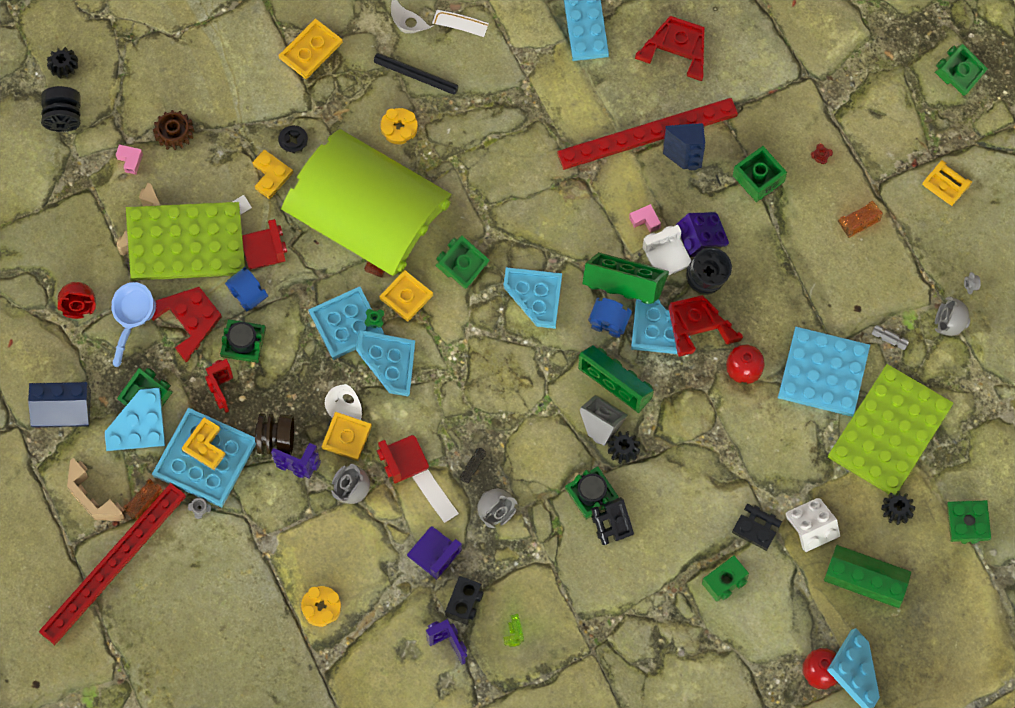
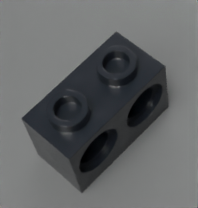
M459 576L445 610V617L468 625L470 620H474L477 612L475 605L477 602H481L484 594L482 584ZM466 589L474 590V593L470 596L465 595L463 592ZM459 607L467 608V611L463 614L458 613L456 610Z

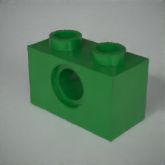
M734 555L705 576L702 585L716 602L720 599L725 600L732 594V590L736 587L740 589L748 582L749 573ZM729 577L732 582L726 584L722 581V578Z

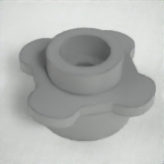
M970 272L969 276L965 277L964 286L968 294L979 290L981 286L979 276L973 272Z
M197 497L192 503L188 504V510L195 514L196 519H201L203 514L211 511V505L207 504L204 499Z

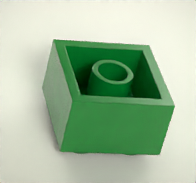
M764 146L735 165L733 170V177L756 203L783 184L787 175V171Z

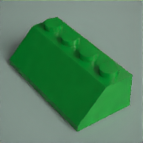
M598 252L585 263L582 284L587 285L590 289H602L609 294L624 295L627 299L635 298L645 304H652L660 298L669 271Z
M592 345L579 354L578 369L637 413H640L652 399L653 387L648 382H642L638 379L633 371L623 368L617 359H611L607 356V353L602 348H596Z
M836 545L824 581L900 608L909 584L911 571Z

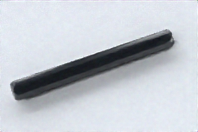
M376 53L374 57V63L453 95L458 91L457 84L380 53Z

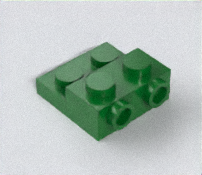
M962 43L957 47L955 45L947 51L949 56L946 59L942 58L936 64L938 69L935 73L947 85L951 83L964 96L973 88L988 68Z
M461 235L457 239L454 237L447 244L449 249L446 253L442 251L437 256L436 260L438 262L435 266L448 278L452 277L466 289L490 260Z
M139 368L117 399L127 406L140 389L160 387L161 404L163 407L173 391L169 389L171 385L163 379L159 381L155 377L157 374L152 369Z

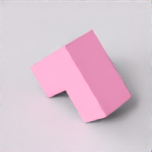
M119 145L116 152L117 160L125 161L124 170L126 173L136 175L143 156L142 150Z
M651 204L629 215L634 228L645 224L650 233L661 228V222Z

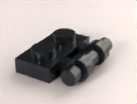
M622 497L603 504L605 512L600 513L599 507L591 508L593 514L591 518L593 523L596 524L598 530L596 534L598 539L601 540L602 545L609 544L608 537L612 535L615 541L634 535ZM608 520L610 527L605 528L603 521Z
M747 503L744 510L751 514L749 518L741 514L732 533L767 551L776 535V532L770 529L771 526L774 525L780 528L783 521L777 519L776 515L768 514L760 510V507ZM758 517L766 521V524L763 526L754 520Z

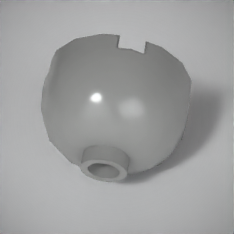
M950 296L946 298L948 300L946 304L942 303L937 311L935 324H938V329L935 328V331L943 335L954 336L968 328L971 319L969 318L968 307L962 301Z
M350 464L348 467H341L332 480L334 485V491L331 490L332 495L346 504H355L362 501L370 488V479L367 473L354 464Z
M499 488L489 490L481 496L478 502V515L489 528H496L494 525L498 523L502 526L515 514L516 508L514 506L517 504V501L506 490Z

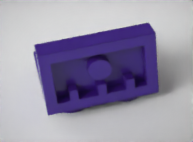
M431 526L408 552L407 557L437 580L462 551V543L456 539L452 542Z

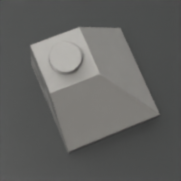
M596 395L580 408L588 436L593 438L596 443L604 446L611 440V436L616 434L628 416Z

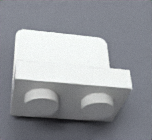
M679 225L674 227L668 226L656 234L651 233L643 241V249L652 267L667 270L669 275L686 269L691 262L680 239L681 229Z
M816 498L786 512V518L799 533L801 546L805 552L840 537L837 519L820 498Z

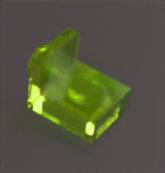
M518 614L510 615L511 622H508L510 634L514 635L503 637L505 646L516 647L521 642H524Z

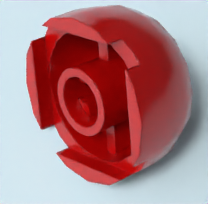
M68 283L58 293V310H61L65 317L81 319L84 318V314L89 313L91 315L96 309L95 294L91 287L85 283Z
M748 344L735 347L729 353L726 361V369L729 376L738 383L747 382L749 384L757 381L763 374L765 366L764 356L761 351L755 346Z
M819 648L806 656L802 673L811 686L817 689H829L838 683L827 671L837 654L835 651L828 648Z

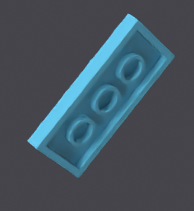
M564 0L572 61L609 57L601 0Z

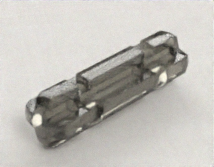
M480 447L476 449L474 456L471 457L466 465L465 471L460 475L461 481L465 483L470 482L472 475L475 474L480 466L481 460L486 456L484 449Z

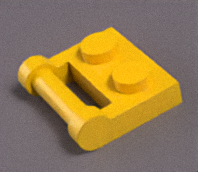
M941 160L923 181L922 185L953 206L971 186L972 181L959 175L948 167L946 162ZM941 171L944 172L946 175H948V176L951 177L953 180H955L956 182H958L961 186L959 187L958 185H956L954 182H952L950 179H948L947 177H945V176H944L943 174H941L940 172H941Z

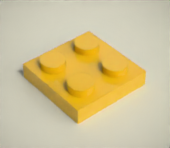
M404 270L379 297L381 301L409 322L430 300L433 292Z
M335 412L321 447L324 450L359 461L372 424Z

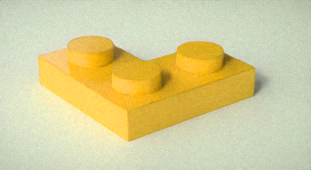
M263 150L252 162L255 168L265 174L255 185V189L269 200L293 174V170L266 150Z
M204 417L183 445L182 451L215 470L225 456V452L211 444L221 430L220 427Z

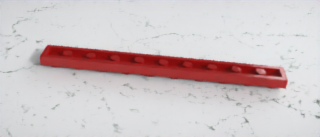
M728 98L557 151V155L563 170L662 140L665 135V126L703 123V126H708L737 117L738 112L732 98Z
M170 483L39 630V633L55 646L186 498V495Z

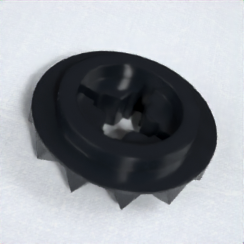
M292 125L285 127L280 132L278 142L286 153L292 152L295 154L297 151L302 152V149L307 146L308 135L302 127ZM290 136L294 139L297 138V144L290 142Z

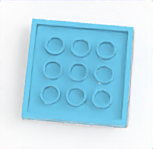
M795 327L778 398L853 417L870 345Z
M188 408L156 465L152 476L168 484L171 483L179 489L222 508L256 445L255 437ZM204 417L218 425L221 429L211 442L212 445L225 452L224 458L215 470L182 451L183 445Z

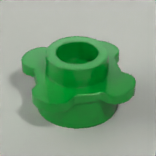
M381 309L378 311L366 310L367 319L365 320V325L373 328L382 327L384 311Z

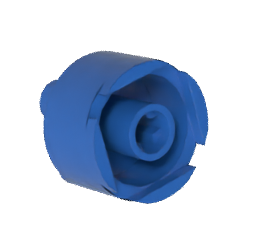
M243 267L225 283L228 290L238 299L246 312L252 310L268 297L266 291L261 289L258 280L246 267Z
M597 298L588 321L592 324V329L602 332L603 329L609 331V335L620 338V335L625 332L632 311L627 308V311L622 308L623 304L614 300L603 298L600 301Z

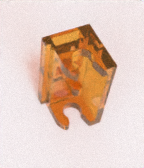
M870 201L863 208L846 217H840L838 223L848 238L880 222L883 213L874 201Z
M150 478L127 505L123 506L124 512L135 521L141 517L163 492L161 486L155 485Z

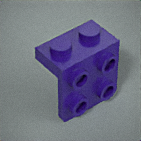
M716 212L688 213L676 224L681 229V239L689 257H695L705 247H725L729 244Z
M311 443L308 444L301 459L275 448L271 451L276 467L284 471L286 469L293 471V474L300 478L306 477L310 479L313 471H317L321 463L317 446Z
M448 619L440 623L436 621L430 624L428 629H426V638L429 645L432 646L448 638L462 665L466 663L467 649L463 641H458V631L453 623L450 624Z

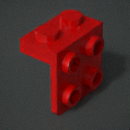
M275 219L268 221L269 229L242 235L243 249L250 270L286 262L284 253H287L285 241L281 242L280 236H283L281 225H277Z
M227 359L217 360L212 366L206 368L207 376H205V379L219 409L223 408L225 413H227L229 409L219 385L233 379V374Z
M414 435L387 445L385 440L378 442L379 449L376 450L380 461L384 460L386 465L384 467L388 478H392L394 484L428 470L429 464Z

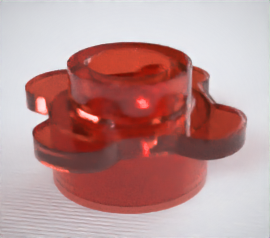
M818 144L816 150L811 153V158L817 163L826 164L828 158L833 155V151L825 148L823 144Z

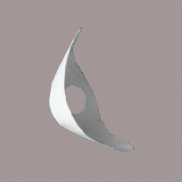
M392 0L391 15L393 21L402 32L416 33L434 26H429L420 16L406 10L397 0ZM408 18H414L417 24L411 28L406 26L405 21Z
M346 384L333 387L328 392L325 398V408L332 418L334 413L338 412L361 420V404L358 396L350 386ZM343 395H351L354 398V402H345Z

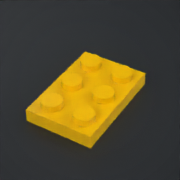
M315 18L279 54V59L303 78L307 79L343 43V39Z

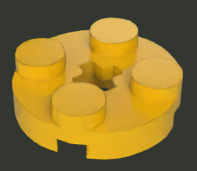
M391 108L382 117L381 132L390 143L404 144L411 138L413 139L417 134L418 124L415 114L407 109ZM402 123L404 127L397 129L395 124Z
M325 586L311 587L302 599L301 609L303 616L310 624L324 627L337 620L341 612V602L338 594L333 589ZM324 602V605L327 607L318 611L316 604Z

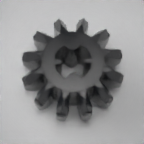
M57 47V52L51 51V56L47 57L48 70L51 71L53 76L57 75L60 79L63 75L68 78L69 73L74 74V69H78L77 56L74 54V51H68L66 47L63 50Z
M619 431L618 437L612 435V441H608V446L610 447L608 454H613L611 459L616 460L618 458L619 464L622 463V460H625L627 464L630 463V459L636 460V454H640V449L638 448L640 442L635 441L636 436L632 435L629 437V431L625 435ZM622 445L627 446L626 450L621 449Z
M897 491L895 496L891 492L888 495L889 498H884V505L881 506V510L885 511L883 517H890L889 523L896 520V525H899L901 521L906 524L908 518L912 519L914 515L912 512L915 511V506L911 505L913 499L907 500V493L901 496L900 491ZM895 506H900L899 509H901V511L897 510V507L895 508Z

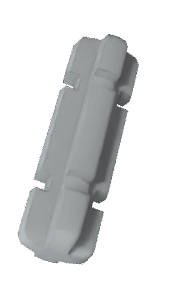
M876 325L872 331V335L878 338L880 336L882 340L894 346L898 345V348L905 350L909 344L908 339L903 337L901 339L899 335L887 329L883 330V327Z

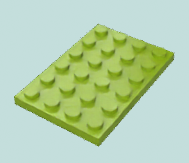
M239 202L126 207L125 209L131 281L233 276L245 267Z
M886 364L827 458L887 494L892 492L896 496L897 491L903 486L954 403Z

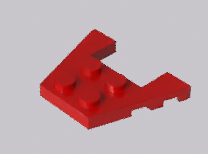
M669 16L656 31L655 35L636 53L635 59L651 64L658 48L692 60L687 77L703 81L705 27Z
M196 287L155 300L156 310L151 319L154 321L168 310L176 317L190 335L188 339L175 347L186 363L191 358L192 353L199 348L206 335L208 336L219 322L222 315L202 289Z
M703 295L671 302L668 307L679 357L692 354L696 350L689 337L690 335L718 329L727 345L740 342L743 339V335L740 332L737 333L731 327L732 324L728 320H724L718 314L719 311Z

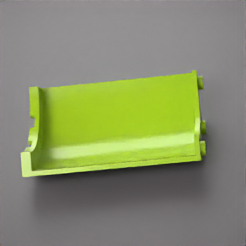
M339 129L328 137L329 142L326 145L321 144L309 158L297 176L300 180L294 189L290 188L281 210L394 276L399 272H403L410 252L420 236L426 234L429 224L442 211L448 209L451 203L449 199L452 194Z

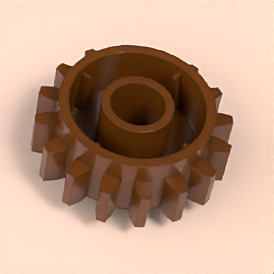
M171 110L169 113L164 112L163 116H158V122H154L155 128L153 133L155 140L159 141L161 147L165 145L166 150L170 146L173 147L174 151L177 149V146L183 149V144L189 145V139H193L192 132L195 131L194 126H192V120L188 118L187 114L182 115L181 111L174 112V110Z

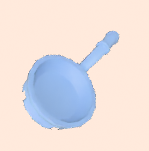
M138 282L127 283L121 286L115 292L112 299L111 310L113 316L119 324L125 327L116 346L113 360L115 367H119L122 363L125 344L131 329L145 324L147 320L153 317L156 310V302L151 291L145 285Z

